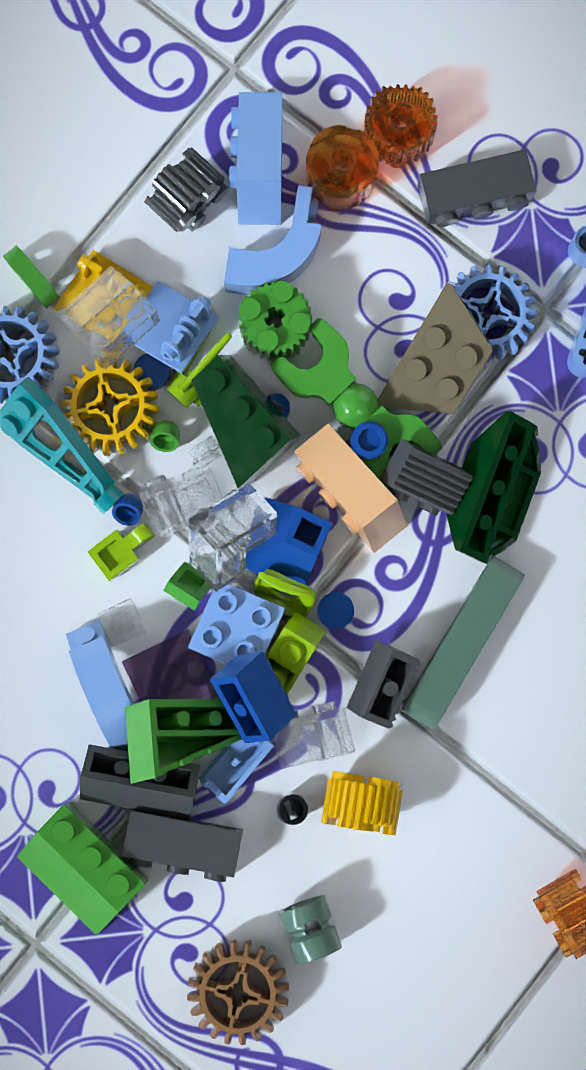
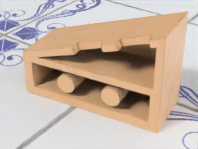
M329 424L325 425L294 450L300 462L296 466L299 473L309 484L315 481L321 489L318 493L331 509L336 507L343 515L341 517L343 523L354 535L358 534L373 553H376L408 526L398 500Z

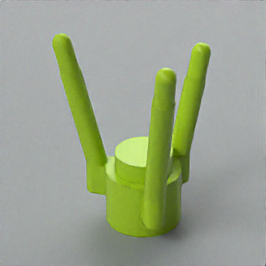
M226 333L192 372L188 371L203 347L205 339L182 374L177 371L170 379L172 383L168 386L167 390L185 408H188L192 403L197 407L201 405L191 380L221 352L232 338L231 333Z

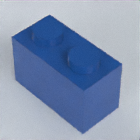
M263 651L236 655L210 679L244 743L271 741L297 715Z

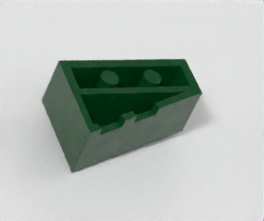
M217 355L191 380L238 489L251 485L302 437L231 355Z

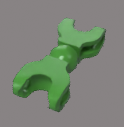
M317 318L311 325L312 336L323 350V357L318 365L310 369H299L284 357H277L270 363L272 372L294 396L304 399H322L329 407L332 406L335 418L344 427L355 429L359 424L371 421L380 424L386 430L388 445L384 453L375 459L368 460L362 458V461L387 489L390 486L380 478L389 463L390 451L400 443L401 439L434 455L442 449L440 440L419 417L410 414L395 415L388 412L383 406L379 408L378 398L374 391L364 384L356 383V377L348 368L349 349L347 342L324 319Z

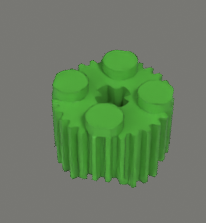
M280 280L276 283L272 281L271 285H268L265 282L264 287L258 285L256 286V291L250 290V296L246 295L245 299L241 302L238 318L241 338H243L244 345H247L248 351L253 350L254 355L259 353L261 359L265 356L268 358V361L277 357H284L286 359L290 357L293 359L294 353L299 355L300 348L305 347L306 341L309 340L312 325L311 307L308 306V300L304 299V294H298V289L296 287L293 289L290 283ZM272 317L281 318V327L275 328L274 324L270 326L267 324Z

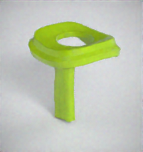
M271 569L259 572L253 585L256 596L285 608L283 615L289 618L292 617L295 611L307 617L316 600V593H314L311 587ZM275 589L282 591L284 593L296 595L298 597L284 596L277 592Z

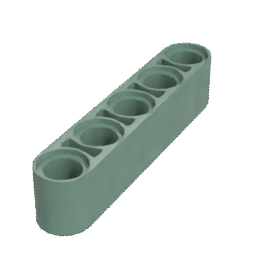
M496 556L487 563L402 706V712L432 730L437 726L525 577L524 573Z

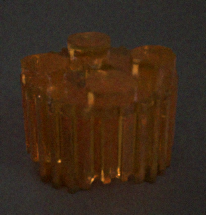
M399 84L396 85V88L382 86L381 92L377 90L375 97L372 96L370 98V106H367L363 133L365 144H368L369 151L373 150L372 155L374 157L378 155L380 162L384 159L385 164H389L393 168H404L407 164L411 165L412 160L418 162L419 157L423 158L433 144L438 124V115H435L436 107H432L434 99L428 98L429 93H423L422 87L417 89L412 86L409 89L407 84L403 88ZM396 122L398 125H400V124L403 122V123H405L407 126H406V127H398V126L394 125V123Z
M576 869L537 890L538 896L532 900L545 924L547 925L552 921L555 924L557 931L552 934L565 958L573 955L575 959H578L586 954V886L580 889L576 882L580 881L581 878Z

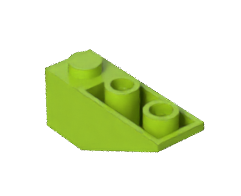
M296 611L283 628L266 657L287 695L327 631Z

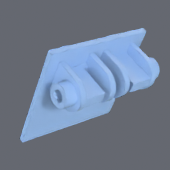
M157 281L119 337L182 374L220 317L211 312L210 306L212 304L207 298L200 296L198 299L190 300L162 282Z
M217 580L188 648L224 664H228L236 655L263 651L266 655L285 608Z

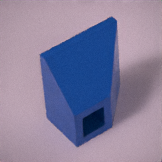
M265 497L235 565L256 574L264 572L266 569H271L306 585L333 523L299 507Z

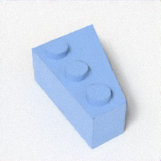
M239 92V105L231 109L232 129H238V136H231L230 156L231 158H237V166H230L229 186L230 188H237L238 225H281L282 92Z

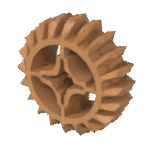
M231 939L230 952L225 951L224 945L221 942L217 943L215 949L218 957L215 958L211 952L205 951L202 957L208 966L197 962L194 964L193 970L202 977L194 976L188 979V985L198 990L189 992L187 1000L199 1002V1004L191 1008L190 1013L192 1016H198L203 1013L205 1015L200 1020L198 1027L204 1029L211 1023L214 1027L211 1030L210 1037L216 1039L220 1030L226 1032L224 1043L228 1045L232 1041L233 1034H239L240 1045H246V1033L251 1032L256 1042L260 1041V1026L266 1032L272 1033L274 1026L269 1018L276 1021H282L283 1013L275 1006L287 1007L289 1003L288 998L278 995V993L289 991L288 982H277L278 979L286 974L285 968L271 969L278 961V957L273 954L266 961L263 960L262 957L266 952L264 945L258 948L256 954L251 953V940H246L244 951L238 950L236 939ZM239 962L233 977L229 979L219 978L218 981L209 979L219 967L227 963ZM250 965L256 967L265 976L270 992L261 991V987H257L250 982L248 978ZM240 974H243V991L249 994L247 997L242 994V999L238 1000L237 1008L234 1009V994L228 988L231 986L234 989L235 984L239 982ZM207 991L213 992L215 996L225 1000L228 1005L227 1018L221 1016L212 1007ZM259 1003L267 1004L257 1016L249 1020L238 1021L239 1014L245 1006H258Z

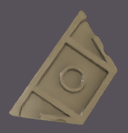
M447 282L381 392L378 398L379 407L454 414L475 382L494 348L478 327L477 321L458 295L454 284Z

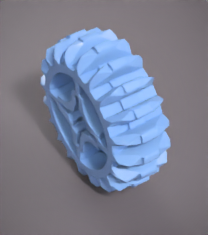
M486 264L483 274H481L477 266L474 265L470 268V278L465 273L460 272L457 275L458 283L451 281L450 283L454 284L458 295L474 316L478 327L485 336L487 331L492 328L504 329L506 326L513 329L504 337L489 340L494 348L493 352L498 361H502L505 358V349L510 354L515 355L518 352L516 343L526 345L529 338L525 333H532L534 331L535 325L528 320L536 318L537 310L527 307L534 304L535 296H523L528 290L529 285L528 283H522L520 286L515 284L519 277L518 273H513L510 279L504 277L506 272L504 266L499 268L497 274H493L491 264ZM490 288L488 295L484 298L476 299L471 297L470 300L462 298L472 290ZM501 293L508 297L513 304L516 316L511 315V310L502 306L500 302ZM492 299L493 302L490 308L493 310L492 316L487 320L483 328L484 318L482 314ZM492 354L490 355V357H489V359L487 360L486 363H489V361L491 360Z
M3 305L1 309L0 370H9L15 381H0V404H3L7 394L10 397L17 386L28 376L45 391L40 381L44 379L47 382H53L54 377L47 372V369L59 368V363L50 358L60 354L58 346L51 345L57 340L54 332H47L49 324L45 320L37 323L38 315L34 311L25 317V310L20 306L15 309L13 316L8 306ZM6 330H24L33 335L34 338L30 340L25 338L12 340L7 335ZM5 342L17 353L14 354L16 358L13 360L16 369L5 358L7 357L5 354L7 351ZM38 350L37 361L33 369L26 375L24 370L25 362L30 357L35 356L34 352Z

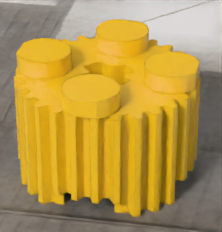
M332 770V776L328 778L321 823L379 833L381 826H383L382 834L396 836L403 790H399L400 782L369 776L368 784H365V776Z

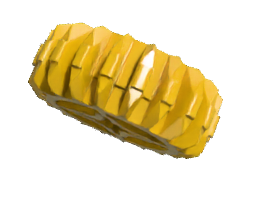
M110 357L108 367L104 368L102 361L98 358L94 361L96 370L91 371L86 364L81 366L85 374L83 378L76 374H71L70 379L76 384V387L64 386L63 392L72 398L61 400L60 406L63 409L71 410L64 413L70 423H73L72 426L86 444L91 440L89 448L93 454L98 451L102 444L105 456L109 457L111 455L112 446L115 445L118 453L124 455V443L129 442L130 446L135 450L139 447L134 439L137 435L145 440H148L150 437L143 427L144 425L154 427L157 423L148 414L160 412L158 405L149 404V402L158 399V393L153 390L147 391V388L153 384L151 378L137 380L143 374V370L140 367L135 368L129 374L131 369L130 361L124 360L118 369L116 359ZM109 380L125 382L133 387L138 394L129 396L128 393H114ZM97 384L98 395L96 399L86 403L85 408H81L85 395ZM106 392L114 404L119 402L118 405L113 407L114 422L104 409L107 406L106 401H108ZM139 405L135 420L122 431L121 420L123 415L134 410V406ZM88 418L92 420H105L111 434L96 433L86 427L83 420Z

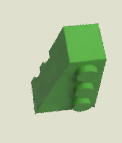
M148 699L125 707L131 784L156 778L172 769L186 765L197 758L242 740L221 699Z

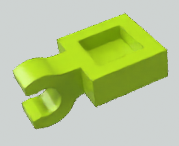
M145 523L139 525L125 537L116 529L87 552L108 581L111 582L140 560L134 550L149 542L155 537V534Z

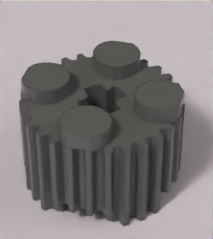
M188 147L182 153L185 156L183 161H180L179 164L173 167L168 164L158 173L151 185L156 190L151 197L147 196L144 201L175 232H183L187 228L193 232L206 218V215L203 213L211 202L217 204L221 201L229 190L224 184L225 177L194 148Z

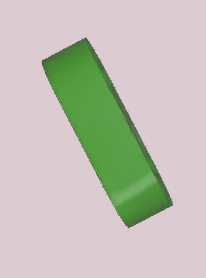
M17 245L2 256L46 309L60 298L51 284Z

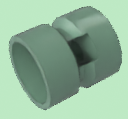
M325 895L305 899L279 911L285 932L293 935L290 946L296 964H303L323 958L342 948L336 927L328 924L331 913ZM314 922L315 927L305 931L304 925Z

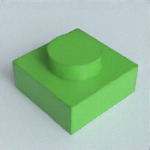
M184 561L169 579L163 591L192 610H195L211 590L215 580Z

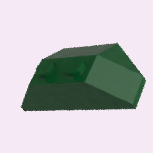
M506 411L471 443L462 469L473 476L472 481L469 482V487L465 489L462 500L458 502L455 513L453 515L446 513L455 550L484 564L489 563L493 560L494 556L503 552L517 541L541 475L540 449L536 438L538 436V426L512 411Z

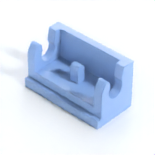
M242 739L224 747L198 779L204 787L210 789L222 803L226 804L270 752L274 744L270 741L244 743Z

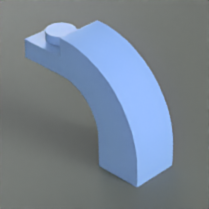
M298 185L292 226L287 236L279 244L262 251L229 247L224 279L225 292L250 295V290L256 291V286L258 285L264 287L265 282L268 285H271L272 281L276 283L280 280L291 283L308 267L319 246L322 228L321 224L309 223V221L316 222L318 200H312V187Z
M99 619L66 634L71 649L69 654L90 708L109 746L113 749L128 751L125 707L135 704L123 680L105 628Z

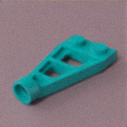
M29 376L24 379L0 409L1 430L26 451L91 497L94 502L93 505L104 515L124 493L114 484L115 481L56 403ZM41 420L50 424L61 440V447L59 449L50 447L35 434V428ZM69 450L72 451L87 471L86 474L64 458Z

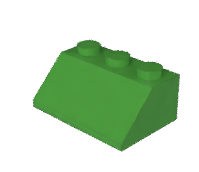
M71 802L63 804L16 856L95 935L149 881L135 865L130 864V860L127 857L122 856V852Z

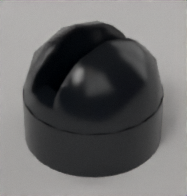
M286 795L277 804V815L283 823L297 825L307 817L308 805L299 795ZM289 801L294 816L296 817L292 820L290 819L289 813L285 805V802Z

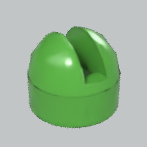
M162 420L156 423L151 431V446L161 452H172L178 448L180 441L178 426L169 420Z

